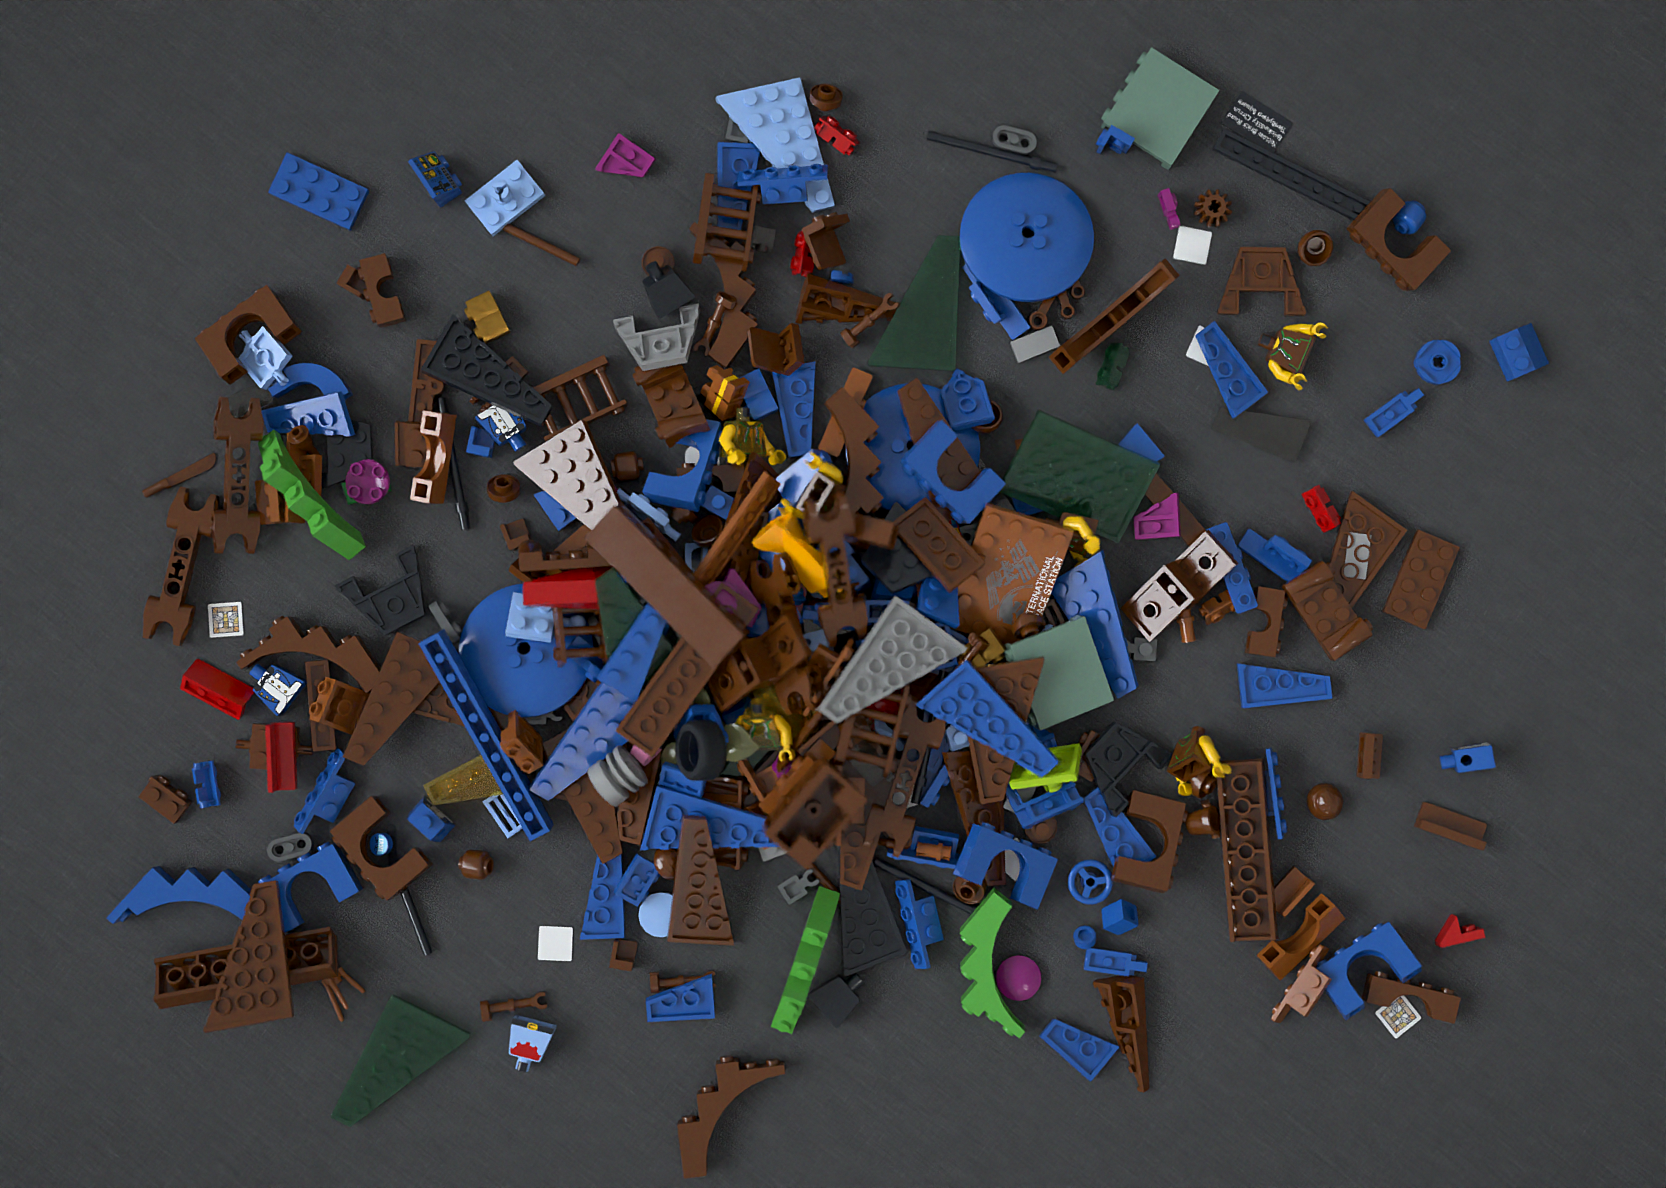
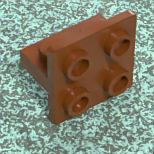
M256 480L257 511L260 513V525L289 523L285 522L284 494L264 480Z

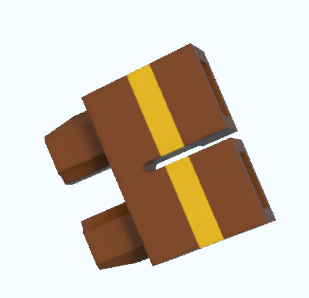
M715 365L710 367L707 372L708 377L713 382L705 383L700 393L706 398L704 405L720 420L724 421L738 415L743 401L742 398H744L750 382L744 377L739 379L732 374V368L724 370L720 366Z

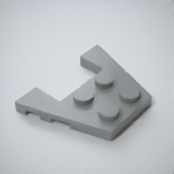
M699 303L679 307L682 324L636 333L633 316L613 320L615 329L642 371L687 363L700 315Z

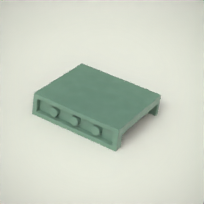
M1151 47L1148 53L1143 52L1138 59L1137 64L1140 66L1137 71L1131 70L1125 80L1128 85L1124 91L1119 89L1113 101L1116 103L1113 108L1110 109L1108 107L1101 117L1104 121L1101 128L1104 129L1105 126L1110 128L1113 125L1134 137L1133 144L1163 162L1161 166L1169 170L1219 90Z
M1073 616L1068 622L1015 643L1004 644L1006 647L1004 654L1007 662L1044 656L1045 661L1027 718L1029 724L1034 726V728L1043 730L1114 701L1085 616Z

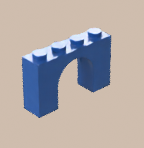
M706 419L710 431L693 433L677 442V444L691 446L699 451L698 463L689 473L673 477L649 472L643 494L650 502L696 512L699 511L700 505H703L705 502L707 484H710L712 481L713 465L717 464L719 459L718 450L721 444L719 437L723 431L720 422Z
M940 420L934 423L900 462L904 465L902 468L910 476L915 475L920 480L919 485L925 491H931L936 496L935 501L941 507H947L952 512L951 517L956 522L967 524L981 512L986 503H989L1006 483L991 468L983 469L971 484L962 491H953L945 487L937 474V462L940 455L958 435Z
M983 822L980 826L973 823L953 874L981 885L992 859L1004 850H1012L1019 860L1020 871L1010 898L1038 910L1058 859L1050 856L1052 852L1039 847L1036 850L1032 848L1033 843L1023 839H1020L1019 842L1013 840L1014 835L1008 832L1001 831L1000 834L995 832V827Z
M328 841L317 847L319 852L311 856L310 853H307L297 859L298 864L291 867L289 863L278 869L279 874L272 878L268 875L258 881V883L278 881L284 933L304 923L291 897L292 883L300 873L312 871L322 875L330 885L338 902L363 890L344 853L335 843L330 844Z
M1390 922L1376 925L1372 928V933L1366 937L1364 935L1359 936L1352 942V946L1347 949L1345 947L1339 949L1334 953L1335 957L1329 961L1326 959L1322 960L1316 967L1332 979L1325 992L1345 1020H1348L1365 1008L1364 1002L1347 978L1350 965L1359 957L1373 955L1382 958L1389 964L1402 983L1422 971L1421 964Z

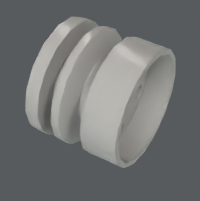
M620 745L613 749V753L609 752L606 754L607 762L599 760L588 768L587 771L591 782L600 795L615 807L629 798L628 789L636 792L639 790V786L642 787L648 783L646 774L639 762L629 751Z

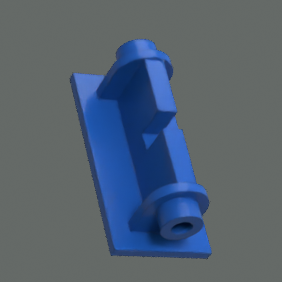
M214 760L193 764L194 784L202 783L201 788L195 789L197 804H200V808L221 805V794L217 785V769L214 766Z

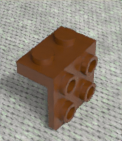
M834 212L827 216L823 214L813 218V223L802 228L805 241L813 256V262L819 270L844 265L846 259L834 230L850 222L848 214L838 215L837 212Z
M790 323L779 334L755 327H750L747 330L751 362L754 367L790 376L804 364L798 324Z

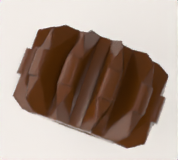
M1208 189L1206 196L1203 194L1198 196L1199 201L1194 203L1198 210L1194 212V215L1202 216L1199 219V223L1207 220V227H1211L1212 223L1219 227L1221 222L1226 223L1228 221L1226 215H1231L1232 210L1227 207L1232 205V201L1225 202L1228 196L1226 193L1220 197L1219 189L1215 190L1214 195ZM1211 204H1213V207L1216 206L1218 208L1215 213H1213V210H1209Z

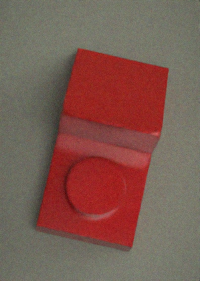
M1450 914L1435 939V945L1443 948L1485 938L1484 930L1475 926V924L1464 925L1461 927L1462 930H1460L1457 916Z

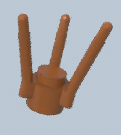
M340 967L338 969V977L323 979L321 982L327 990L339 1020L343 1022L344 1018L332 989L345 1009H348L349 1006L337 987L343 981L340 977L342 976L361 993H364L365 989Z

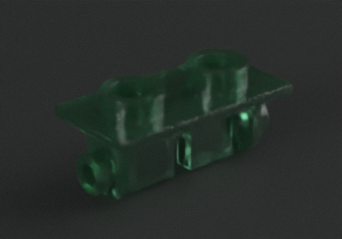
M1122 343L1110 344L1105 351V360L1097 373L1098 379L1095 385L1106 386L1107 389L1113 391L1115 387H1118L1123 372L1116 370L1117 366L1125 368L1130 355L1128 347L1123 346Z

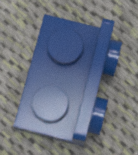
M1111 125L1109 130L1104 128L1096 142V145L1099 147L1096 152L1100 154L1106 143L1110 144L1109 148L1114 152L1126 154L1135 138Z
M636 854L615 888L614 894L638 907L640 902L646 900L649 894L648 889L652 882L655 883L660 876L654 861L652 862Z

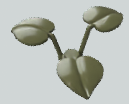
M704 688L691 705L711 704L709 695ZM720 716L724 730L728 734L727 760L740 761L757 751L759 745L742 726L735 723L727 725ZM676 742L670 743L664 748L661 755V767L665 761L678 765L675 751Z

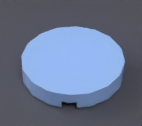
M667 892L651 894L642 902L639 908L638 917L640 924L652 936H667L672 894Z

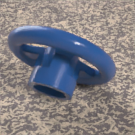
M1091 859L1081 861L1070 871L1068 877L1070 893L1077 901L1083 904L1093 905L1100 903L1108 897L1112 890V874L1108 867L1100 861ZM1084 867H1096L1105 876L1097 877L1093 872H1086ZM1077 873L1081 876L1080 884L1084 888L1082 895L1075 887ZM1088 878H1093V884L1090 886L1087 885L1086 880ZM1106 883L1104 891L1099 896L1088 898L1091 890L1095 889L1098 884Z

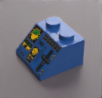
M435 151L408 161L440 208L463 193L459 188L462 183L456 174L451 175L446 169L450 165L443 155L438 157Z

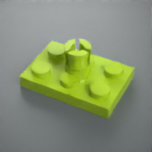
M1080 744L1048 748L1059 760V763L1043 777L1036 775L1015 761L1009 781L1011 789L1044 785L1047 792L1053 793L1062 787L1061 784L1063 782L1077 781L1082 753Z

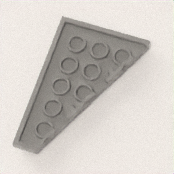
M893 597L817 710L835 723H838L941 664L948 662L957 655L964 653L967 647L898 597Z

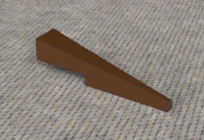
M807 273L801 289L795 323L802 324L803 321L815 320L816 323H823V320L861 322L863 316L871 314L883 303V298ZM889 300V304L891 306L896 303ZM901 304L900 308L890 310L880 318L893 321L894 318L908 317V320H913L915 309Z
M1120 975L1097 979L1093 981L1094 988L1098 987L1102 996L1100 1002L1102 1007L1107 1008L1110 1015V1026L1122 1054H1126L1130 1063L1128 1069L1130 1073H1134L1138 1082L1137 1090L1144 1093L1149 1090L1144 977Z

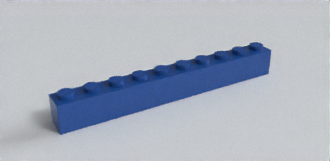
M445 629L424 639L419 643L422 651L529 841L549 832L554 825L538 795L529 790L531 783L525 772L516 765L513 758L503 752L500 746L501 729Z

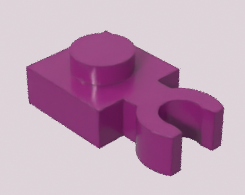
M1169 188L1161 190L1158 198L1164 216L1167 218L1169 229L1178 228L1181 224L1175 211V206H1178L1176 196L1170 192Z

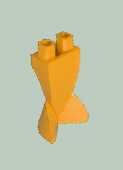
M788 512L770 521L752 541L753 545L763 551L787 552L804 587L811 594L818 591L823 598L828 597L821 552L808 544L796 516L792 512Z

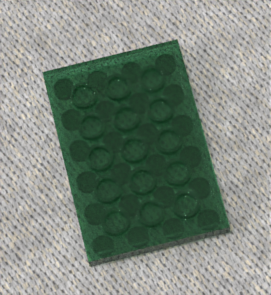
M1038 409L1002 479L1006 484L999 492L1059 518L1062 513H1070L1099 520L1095 533L1119 543L1160 464Z

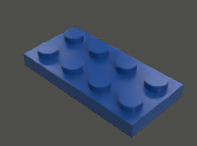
M286 153L268 193L351 231L369 190L290 153Z

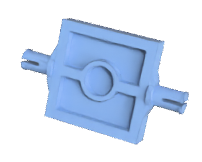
M262 326L253 337L247 330H243L239 337L242 338L246 345L239 359L247 369V373L261 389L267 390L275 379L281 386H285L289 380L282 373V370L292 358L290 352L267 327Z
M620 488L618 489L619 498L625 503L624 505L627 506L628 510L642 520L649 517L663 535H668L675 542L678 540L681 534L669 524L670 519L667 518L669 515L659 507L657 509L649 504V499L642 494L636 495L633 493L629 496Z

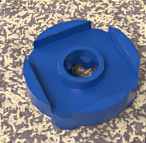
M1432 340L1425 343L1418 350L1414 360V367L1418 375L1427 383L1433 385L1447 383L1453 380L1460 371V352L1453 343L1447 340ZM1434 357H1435V358L1441 357V358L1443 359V360L1441 361V363H1442V365H1443L1442 367H1440V366L1435 367V366L1433 365V364H1434V361H1433V358H1434Z

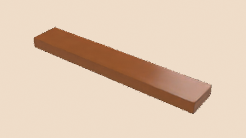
M763 472L693 573L704 586L716 580L780 487L781 483L768 473Z

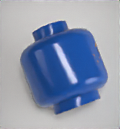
M1406 201V204L1392 220L1395 229L1399 233L1414 234L1425 222L1426 212L1421 203Z

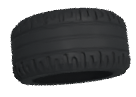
M711 720L689 721L682 726L677 735L675 749L677 764L682 774L691 781L713 780L719 777L727 760V743L722 729L716 722Z

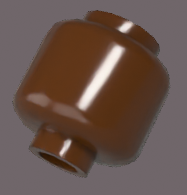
M635 451L616 453L614 459L611 460L613 477H617L620 482L639 479L640 471L644 470L642 457L638 458Z
M469 849L460 857L458 867L464 877L484 880L488 875H491L494 868V860L486 851Z

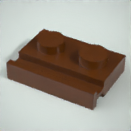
M395 422V466H424L427 446L425 438L420 433L421 422Z

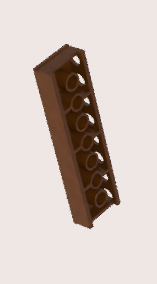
M623 504L613 505L585 537L713 668L719 665L731 650L749 633Z
M1264 758L1220 761L1221 764H1228L1231 768L1230 774L1223 773L1224 778L1217 777L1230 942L1250 940L1276 941L1278 939Z
M330 927L285 935L291 985L338 977L337 935L334 934ZM321 934L328 935L327 937H318ZM299 938L307 939L305 941H295ZM233 944L155 958L156 977L153 1000L158 1005V1008L164 1009L214 1000ZM212 954L218 955L217 957H206L207 955ZM185 959H195V961H184V960H185ZM163 963H173V965H162V964H163Z

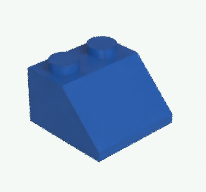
M1532 323L1489 341L1506 381L1549 364Z

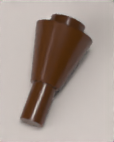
M296 426L289 432L288 440L290 443L307 451L309 455L320 454L314 447L306 426Z

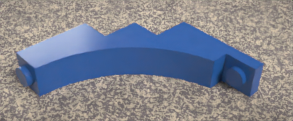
M811 449L809 451L814 452L820 457L822 462L825 461L831 464V458L824 450ZM809 452L776 478L781 483L778 490L783 499H788L795 508L816 471H819V468L811 469L804 462V460L811 462L814 459ZM782 502L768 512V522L782 515L778 507H785ZM797 518L802 529L803 519ZM760 550L759 555L768 563L771 572H773L772 561L774 555L778 553ZM781 559V565H782V568H783V570H784V569H785V563H784L783 559ZM801 586L799 592L793 595L795 605H801L806 601Z
M160 866L151 868L107 916V919L112 924L120 921L123 923L132 914L130 910L136 915H140L158 905L169 902L197 901L221 907L243 920L246 904L250 900L251 889L230 869L222 871L211 883L194 867L187 869L175 881Z

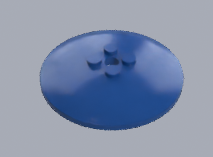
M1035 173L1006 175L984 186L968 204L960 227L961 252L972 275L985 288L996 295L1020 302L1050 299L1069 289L1078 281L1087 268L1094 245L1093 224L1088 210L1081 199L1069 187L1058 180ZM1031 229L1034 232V236L1026 238L1022 235V230Z
M899 384L881 390L867 400L863 409L879 426L876 430L878 434L869 443L866 440L863 443L881 461L878 465L880 470L872 478L867 476L866 479L884 497L880 501L882 503L881 508L888 511L891 510L896 501L908 511L924 497L930 500L928 492L919 485L920 480L915 475L910 476L902 468L904 465L900 462L909 451L907 444L913 441L909 434V426L897 392L906 384ZM922 384L949 424L940 393L941 389ZM972 428L954 431L978 467L980 458L978 432Z
M523 584L512 585L492 593L472 611L461 633L459 656L488 707L504 715H508L516 710L520 717L523 718L542 716L568 703L584 685L587 676H585L587 671L571 658H567V663L563 667L558 668V663L554 661L553 649L556 647L554 628L551 643L506 637L505 632L513 592L523 594ZM583 613L562 614L565 618L580 615L585 619L586 626H589ZM592 635L564 636L566 648L576 636L581 637L594 647ZM522 643L530 644V651L526 655L519 653V646Z

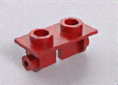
M832 116L820 117L819 120L823 123L818 122L814 127V130L817 131L816 134L828 143L834 136L836 140L832 146L844 155L850 156L854 151L852 145L856 146L860 143L856 139L857 135L849 129L844 130L838 126L839 122Z
M800 231L795 238L794 246L797 248L795 256L791 259L790 268L792 269L791 275L794 276L801 273L802 277H806L807 273L813 274L814 262L813 257L808 256V253H811L805 241L803 231Z
M1318 484L1301 494L1323 533L1341 524L1339 520L1341 517L1333 505L1328 508L1325 506L1331 500L1324 487L1321 488Z

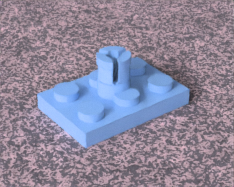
M516 160L467 198L465 202L494 237L504 226L513 222L545 197V194L519 161Z

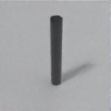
M408 889L400 894L425 956L432 953V949Z

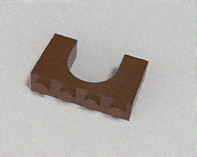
M1391 188L1382 189L1346 229L1351 233L1349 235L1350 238L1357 244H1361L1366 249L1365 253L1371 259H1376L1381 264V270L1393 276L1396 280V285L1404 291L1416 290L1451 250L1437 235L1427 236L1409 256L1399 258L1393 255L1385 243V229L1390 220L1406 203Z
M268 285L256 290L252 296L240 302L236 308L228 314L221 316L217 322L209 328L202 330L194 338L219 376L229 385L248 372L234 348L235 338L245 325L257 321L265 322L274 336L284 345L302 332L277 294Z
M851 513L854 518L855 534L843 536L848 543L862 552H866L870 544L894 550L899 532V527L895 523Z
M1133 790L1129 793V804L1126 807L1125 815L1155 824L1163 835L1164 848L1160 857L1152 862H1142L1118 856L1115 858L1111 881L1163 894L1168 889H1171L1174 876H1171L1172 867H1176L1179 855L1176 854L1177 845H1181L1183 832H1180L1182 823L1185 824L1188 811L1185 810L1186 803Z
M370 796L330 832L333 835L332 840L340 848L343 847L348 853L346 855L348 860L360 867L362 877L367 882L371 881L374 884L376 894L381 899L392 900L429 869L433 863L419 847L413 848L390 867L379 866L370 859L366 851L367 836L377 824L391 813L377 796Z

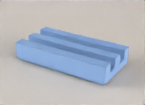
M500 789L482 802L506 837L510 838L520 831L522 826L515 824L497 798L499 795L518 821ZM492 800L512 827V831L508 830L490 802Z

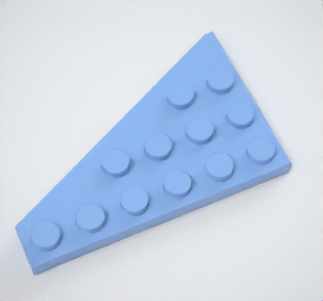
M800 77L716 96L717 104L723 107L750 142H753L762 152L763 157L772 164V167L788 168L792 165L799 167L812 164L824 165ZM828 180L806 181L808 201L804 202L812 213L834 208L835 204Z

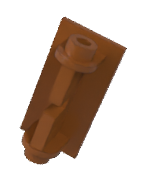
M1228 590L1218 594L1222 602L1218 603L1215 597L1201 604V608L1198 610L1202 616H1205L1206 625L1212 622L1217 623L1227 613L1235 612Z

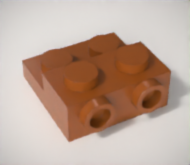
M326 677L318 685L319 695L316 702H313L309 708V713L311 714L309 719L352 735L370 693Z
M516 710L508 714V728L501 731L500 746L504 753L514 759L516 765L522 771L530 774L543 766V739L523 717H520Z

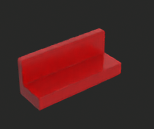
M196 659L183 674L180 686L181 690L237 720H240L244 715L247 702L255 694L253 687L200 659Z
M271 722L265 726L268 793H274L277 790H296L295 722Z

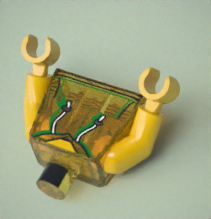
M736 408V421H725L723 431L719 437V442L721 443L720 458H727L728 462H736L737 465H740L746 458L750 457L752 451L756 452L761 458L770 456L768 461L771 465L781 464L785 461V453L781 450L775 451L773 445L768 441L763 430V423L761 421H750V408Z
M762 698L751 700V707L745 709L744 714L737 718L735 724L742 726L749 733L751 738L759 745L757 750H782L779 753V759L782 762L786 761V752L790 755V761L794 760L796 754L790 747L793 745L790 724L783 716L779 715L777 708L765 707Z

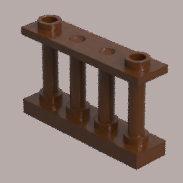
M705 173L692 263L702 264L703 256L714 255L743 260L742 271H746L748 263L752 264L754 250H750L755 206L760 204L761 191L758 190V185H753L752 191L717 186V183H713L714 174ZM720 195L751 200L750 210L745 211L714 206L715 203H710L711 196ZM719 215L748 220L747 231L712 226V223H708V217ZM711 234L745 240L744 251L709 246V243H705L706 236L710 237Z
M605 355L533 387L545 399V395L552 392L554 395L557 394L570 422V425L558 430L550 413L545 421L550 434L544 437L545 441L550 440L581 420L590 424L610 414L616 416L626 411L625 407L629 406L627 401L624 399L619 402L605 372L607 371L606 367L610 366ZM593 373L595 376H598L611 406L600 411L585 382L587 380L586 376ZM571 383L578 386L591 414L581 420H578L565 392V386Z
M552 607L556 647L553 649L554 661L558 663V668L563 667L567 663V658L599 657V659H602V665H606L615 651L611 610ZM594 612L595 615H598V623L596 625L563 627L562 614ZM596 634L597 637H600V645L596 648L566 649L564 636Z
M905 685L902 694L891 692L883 697V699L900 703L897 715L864 707L844 719L834 765L843 766L844 760L849 761V759L884 767L882 777L887 778L889 772H894L897 759L893 758L902 717L905 707L910 706L912 694L908 693L910 686ZM864 716L895 724L892 737L857 728L856 725H853L855 717ZM857 737L888 745L887 759L852 750V747H848L850 738L854 739Z

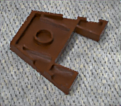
M1240 247L1217 315L1239 314V292H1284V316H1305V306H1303L1300 298L1301 294L1293 276L1294 273L1286 248Z

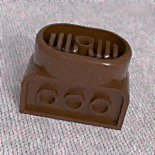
M821 757L785 797L781 796L779 798L776 808L762 825L763 831L769 839L807 869L825 848L829 849L837 839L835 836L841 830L845 831L852 823L850 819L868 799L860 793V790L849 778L824 757Z

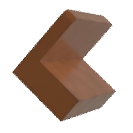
M1294 866L1274 886L1276 911L1284 917L1315 885L1312 880H1309Z

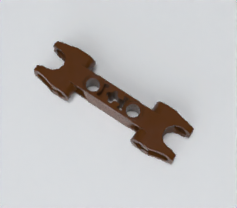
M219 396L214 416L213 433L215 440H226L224 509L211 511L210 530L215 553H223L227 538L235 533L243 536L245 552L248 554H254L260 533L259 511L248 510L250 441H262L264 421L259 398L251 397L247 413L243 417L235 418L231 415L228 397ZM241 447L243 451L242 456L234 459V449ZM232 463L242 464V466L237 465V467H236V466L232 465ZM238 471L239 473H241V477H237L236 481V479H234L232 475L236 474ZM239 492L241 500L238 503H232V495Z
M180 486L169 508L166 522L168 528L176 529L177 532L161 597L150 595L143 613V638L152 639L159 624L166 621L173 627V645H183L192 627L196 611L195 605L187 604L185 601L201 536L212 538L210 530L211 511L218 510L219 495L210 493L205 506L199 511H194L189 506V488ZM188 538L191 541V547L185 551L182 548V542ZM178 563L185 565V569L177 568ZM174 575L183 576V579L174 578ZM175 582H178L180 585V591L177 594H174L171 590V586Z
M843 491L837 492L835 507L827 514H819L812 498L806 499L803 519L805 533L809 544L820 543L829 603L817 607L819 623L823 629L829 648L835 647L837 633L845 626L854 627L859 640L866 639L868 622L866 605L862 596L852 598L843 536L855 534L854 518L850 512L846 496ZM837 547L835 551L829 552L831 548ZM843 588L840 593L835 594L838 589Z
M787 552L775 554L772 561L773 572H771L768 563L764 559L752 561L751 586L753 595L758 603L765 604L769 627H772L785 615L793 614L802 632L793 595L797 594L800 590V582L790 556ZM781 559H783V561H784V563H785V569H784V570H783L782 565H781ZM758 565L762 569L763 576H761L758 572ZM785 641L784 646H785V648H786V650H787L788 646H787V642ZM805 659L774 684L778 699L787 715L800 712L801 695L809 709L819 708L823 702V682L820 670L815 664H809L808 659ZM812 692L815 694L816 703L813 702ZM790 697L793 703V709L789 705Z
M914 696L911 698L910 706L903 713L898 737L906 739V743L885 807L872 804L866 822V834L863 843L864 847L870 848L876 834L882 831L889 832L895 838L893 856L898 858L910 839L916 817L905 814L926 748L930 747L939 750L945 733L946 721L940 720L937 717L929 723L919 720L916 715V703H918L919 698ZM912 748L918 750L919 757L916 761H909L906 754L908 750ZM906 770L909 771V775L912 777L911 780H906L905 787H909L908 791L902 788H895L896 783L901 786L902 778L899 775L900 773H905ZM896 792L903 793L905 796L904 802L899 805L893 803V794Z

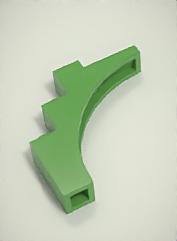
M273 429L270 433L263 436L262 441H259L257 444L263 459L260 469L264 481L284 494L288 509L308 522L313 537L346 559H352L366 547L361 532L336 513L310 485L291 458L280 433Z
M821 886L817 890L791 971L771 1024L772 1028L778 1029L781 1032L793 1033L829 933L840 896L838 892Z
M993 888L960 927L961 939L969 946L974 945L960 963L961 973L967 979L975 980L961 996V1004H963L962 1008L970 1015L974 1013L979 1017L983 1011H986L985 1015L991 1021H998L1003 1025L1002 1028L1010 1036L1016 1035L1020 1039L1025 1033V1025L1011 1012L1002 999L995 983L992 968V951L995 937L1002 920L1012 907V901L996 888Z

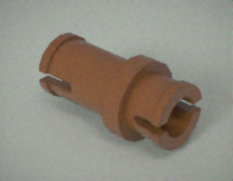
M1191 608L1182 612L1176 618V622L1180 626L1182 643L1196 641L1192 622L1194 621V616H1191Z
M918 841L916 856L936 858V861H941V859L950 861L952 846H943V843L936 845Z

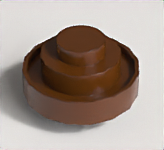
M818 84L812 87L809 99L819 110L829 111L841 106L843 94L839 88L831 84Z
M656 246L644 253L642 268L647 276L649 274L645 268L654 261L659 264L660 268L670 265L674 270V257L668 249Z
M497 475L487 483V494L493 501L499 503L510 502L519 496L520 483L514 476Z
M677 507L670 508L672 511L670 516L679 524L682 521L686 524L688 521L694 523L698 519L693 513L694 511Z
M1026 612L1017 617V620L1011 627V631L1016 639H1025L1040 633L1044 629L1045 623L1040 615Z
M1212 767L1190 779L1192 795L1202 799L1207 794L1210 795L1217 785V779L1212 773Z
M1051 817L1033 825L1032 829L1024 830L1031 841L1046 843L1054 838L1058 825L1056 819Z
M957 876L953 883V892L956 897L967 904L979 903L987 890L984 880L981 885Z

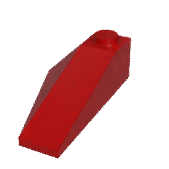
M613 566L576 568L523 583V606L614 610L619 604V581Z

